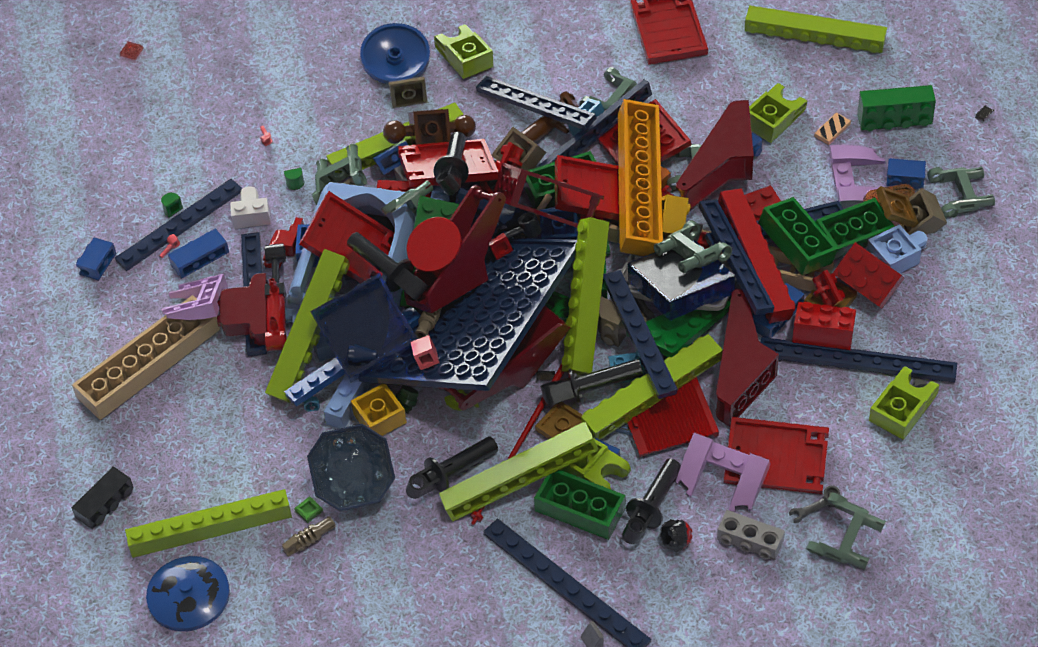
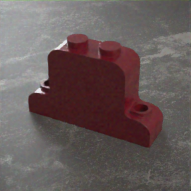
M266 273L253 275L247 287L228 288L221 292L220 300L217 301L220 308V315H217L218 327L222 326L226 336L250 334V338L254 339L255 344L260 346L266 345L265 284H268Z

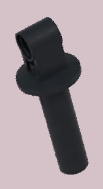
M455 132L450 136L446 156L438 159L433 169L436 182L448 196L455 194L461 185L466 182L469 175V168L462 159L466 136L461 132Z
M355 232L349 237L347 246L387 276L385 287L388 291L395 292L402 289L417 302L429 286L424 281L412 274L414 265L409 259H404L397 263L360 233Z
M639 359L577 376L576 373L573 374L571 368H569L568 378L548 382L540 387L546 406L571 398H575L578 405H580V398H583L582 393L643 376Z
M488 436L441 463H438L432 457L425 459V469L410 477L406 486V494L412 499H418L434 489H437L439 492L448 489L449 478L498 452L497 443L491 436ZM413 484L418 485L420 488H415Z
M669 458L665 460L642 499L633 498L627 503L626 512L630 519L622 532V538L626 543H638L646 528L654 529L661 525L663 516L658 508L677 478L681 464L675 459Z

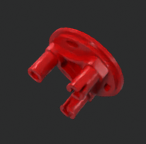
M429 218L417 225L410 234L407 242V256L417 269L431 272L438 278L443 269L450 265L457 257L461 248V242L463 241L458 227L447 218Z

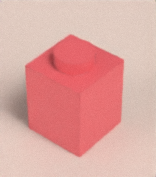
M429 335L411 342L413 356L420 370L439 363L437 350Z

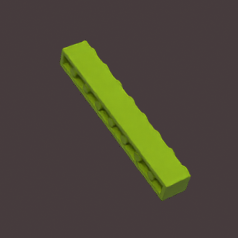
M749 5L745 18V31L750 33L779 36L785 39H798L803 42L810 41L822 45L829 44L854 50H866L872 53H883L887 34V27L752 5Z
M456 102L439 108L449 110L450 122H454L458 116L464 115ZM409 121L406 122V123H403V125H404V126L409 125ZM383 132L355 143L358 146V156L361 158L362 170L376 165L372 158L396 145L386 141ZM411 136L405 137L403 140L408 145H411ZM346 147L326 155L328 166L347 157ZM336 170V171H334V173H341V172H343V171H341V170Z
M592 217L581 219L577 227L578 238L575 245L573 280L571 281V297L568 303L569 314L566 324L571 328L566 333L564 339L565 348L562 358V371L568 372V369L571 368L572 373L577 375L591 373L593 369L609 222Z
M326 249L323 250L265 393L290 404L291 401L286 397L284 391L301 381L305 376L304 369L306 364L311 362L313 347L317 346L320 340L319 333L321 327L315 317L334 306V296L336 292L340 291L343 274H346L349 269V260L345 256Z
M707 334L704 337L697 338L689 347L682 348L672 358L668 357L665 359L664 362L677 389L720 362L723 349ZM646 374L641 378L634 379L626 388L619 389L609 399L602 400L595 408L585 411L581 416V423L586 422L592 436L601 440L632 420V417L638 416L662 399H658Z
M583 422L440 492L439 495L446 512L453 522L598 451L599 448L586 422Z
M282 489L125 529L129 550L132 558L292 518L286 490Z

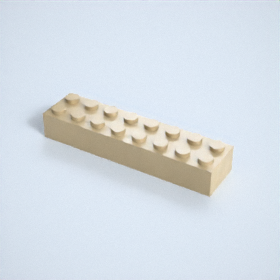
M192 295L183 303L197 300V298ZM165 315L73 383L72 387L76 398L99 420L103 419L220 330L217 324V317L182 320L170 319Z

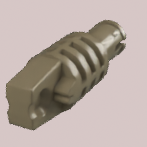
M442 308L433 313L422 312L418 320L419 326L414 333L416 339L427 336L429 331L435 327Z
M328 516L316 525L310 524L308 528L305 527L303 531L300 530L298 534H294L283 543V551L289 557L296 552L305 550V547L308 548L310 544L313 545L315 541L320 540L322 535L335 528L334 521Z

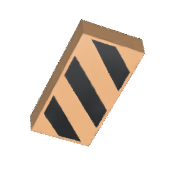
M836 112L814 133V137L830 145L851 124V120Z

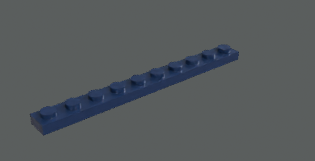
M761 337L760 343L779 354L778 360L898 375L903 367H908L912 369L911 377L952 383L956 381L957 362L858 349L846 350Z
M497 518L483 531L486 537L625 647H647L651 643L650 637Z

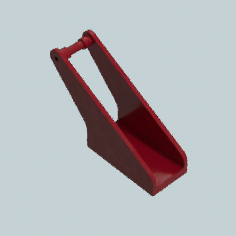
M736 100L727 106L677 181L676 188L680 193V197L689 198L690 211L698 206L700 201L707 199L727 182L752 180L754 155L749 100Z
M503 162L493 190L494 194L496 192L503 193L506 197L505 203L534 212L535 214L574 227H578V223L518 203L527 175L590 195V206L586 218H593L600 199H604L602 195Z
M476 185L470 188L449 219L458 227L461 239L463 240L457 257L450 265L443 269L438 278L431 272H424L416 268L413 275L419 277L429 287L417 302L404 292L406 305L433 313L488 280L485 255L505 204L506 197L503 193L489 194ZM480 200H488V204L471 227Z
M736 289L732 292L716 391L718 398L716 417L729 427L731 426L732 417H740L777 377L779 354L758 340L750 304L742 289Z
M545 305L490 391L472 390L465 396L453 388L438 389L448 391L459 403L458 407L462 411L509 386L514 385L523 389L571 327Z

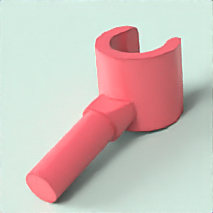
M261 126L260 129L263 136L260 139L267 146L273 140L271 139V134L266 131L264 126Z
M174 234L167 238L169 245L159 255L161 258L172 248L175 249L180 245L178 238Z

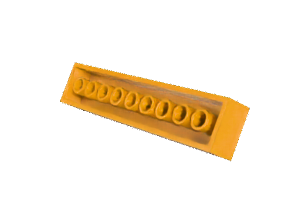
M624 99L618 112L620 252L647 257L655 253L654 245L663 241L659 105Z

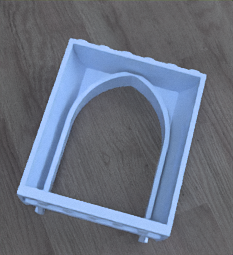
M329 182L323 188L315 213L325 195L330 191L364 214L386 216L391 221L395 230L388 256L397 263L408 259L407 242L413 231L415 215L406 203L393 213L389 212L386 215L381 210V208L392 200H396L405 192ZM304 247L287 295L285 308L299 310L306 294L304 291L316 255ZM383 274L381 284L388 300L390 321L401 313L400 299L402 289L395 292L388 291L385 287L387 276ZM334 297V306L343 302L346 298Z

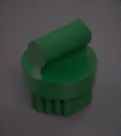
M401 386L400 391L397 392L395 397L405 409V413L409 414L412 407L416 406L419 393L412 387Z

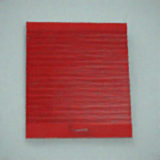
M697 377L680 387L677 394L663 398L627 422L640 457L689 443L693 433L705 437L713 435L715 438L719 436V430Z

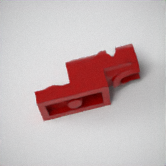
M296 217L294 223L290 225L289 231L276 230L269 245L284 243L286 256L294 257L298 225L304 224L303 218ZM264 255V266L267 268H272V263L267 264Z

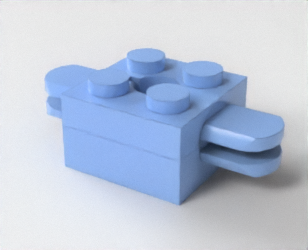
M899 224L868 239L867 251L898 273H902L920 264L921 251L926 248L927 236L922 231H916L909 235Z

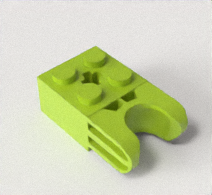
M466 24L458 26L459 34L457 37H447L443 33L434 36V43L438 52L463 79L494 67L493 50L476 32H472Z
M777 83L768 92L763 93L749 106L751 131L769 143H772L806 110L808 103L802 97L795 100L784 99L783 90L785 86Z
M903 367L895 379L885 388L870 408L869 416L870 422L902 440L906 438L936 398L939 391V384L934 381H930L921 388L912 386L910 384L912 369L908 367Z
M596 439L594 440L599 448L598 451L559 469L608 489H611V486L604 479L606 475L614 474L624 478L631 472V467L625 459L610 451L608 446Z

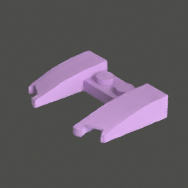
M830 145L829 155L837 198L843 209L872 198H876L879 202L876 193L878 187L855 186L851 166L885 164V159L879 158L875 153L876 149L855 145Z
M224 273L179 284V290L169 292L170 298L188 299L193 295L197 300L162 308V313L167 318L182 320L217 317L220 309L217 301L221 292L224 289H228Z
M693 433L676 483L679 484L682 481L688 488L686 494L692 496L706 463L741 475L729 511L736 512L735 506L748 505V510L751 511L770 468V461L751 453L748 455L715 443L713 439Z

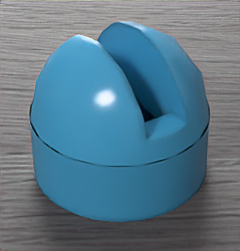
M312 396L304 401V409L307 412L319 410L320 402L316 396ZM309 403H312V406H315L314 410L310 409L311 405H309Z

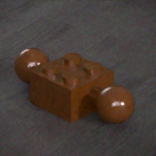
M448 109L413 111L408 113L409 125L404 126L396 120L389 121L383 128V136L386 141L393 144L400 143L407 136H411V145L449 142L451 133L461 132L466 138L472 136L476 130V123L468 115H460L454 122H450Z

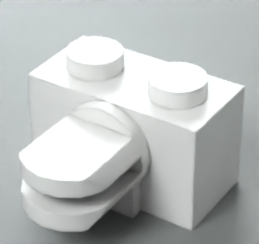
M248 186L243 188L240 193L241 201L230 202L234 229L271 225L267 198L259 199L255 187Z

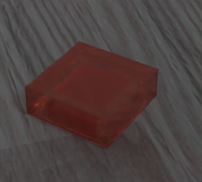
M128 41L120 51V56L136 60L144 49L143 45Z

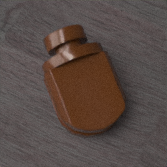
M568 91L560 94V102L579 108L573 94Z

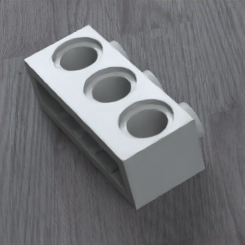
M726 510L717 529V539L721 543L735 545L744 552L751 551L757 553L763 559H776L785 536V530Z

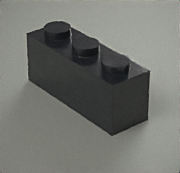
M113 466L71 507L75 518L91 529L96 525H100L104 521L105 516L110 511H114L124 497H128L132 493L134 487L131 478Z

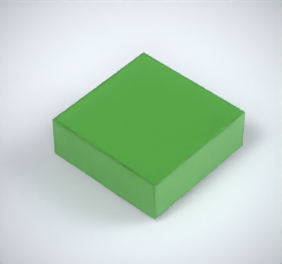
M310 496L294 508L295 512L307 523L323 512V508Z

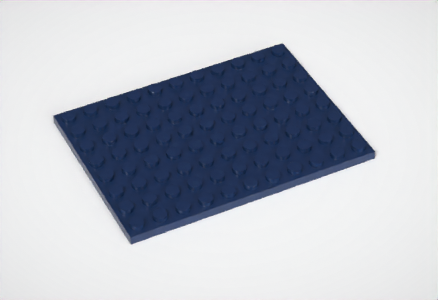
M508 239L513 251L498 260L492 257L485 261L488 280L442 307L435 327L428 333L437 350L438 364L420 370L413 356L411 342L417 340L414 333L419 326L418 324L381 349L375 362L357 376L359 381L490 391L575 260L577 240ZM419 309L417 312L421 315L423 310Z

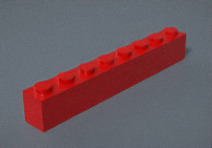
M742 188L721 191L718 202L775 307L773 313H765L768 322L774 323L791 320L795 311V303L788 294V287L784 285L781 271L777 269L774 256L768 249V242L763 238L761 227L755 220V213L748 204V197L744 195Z

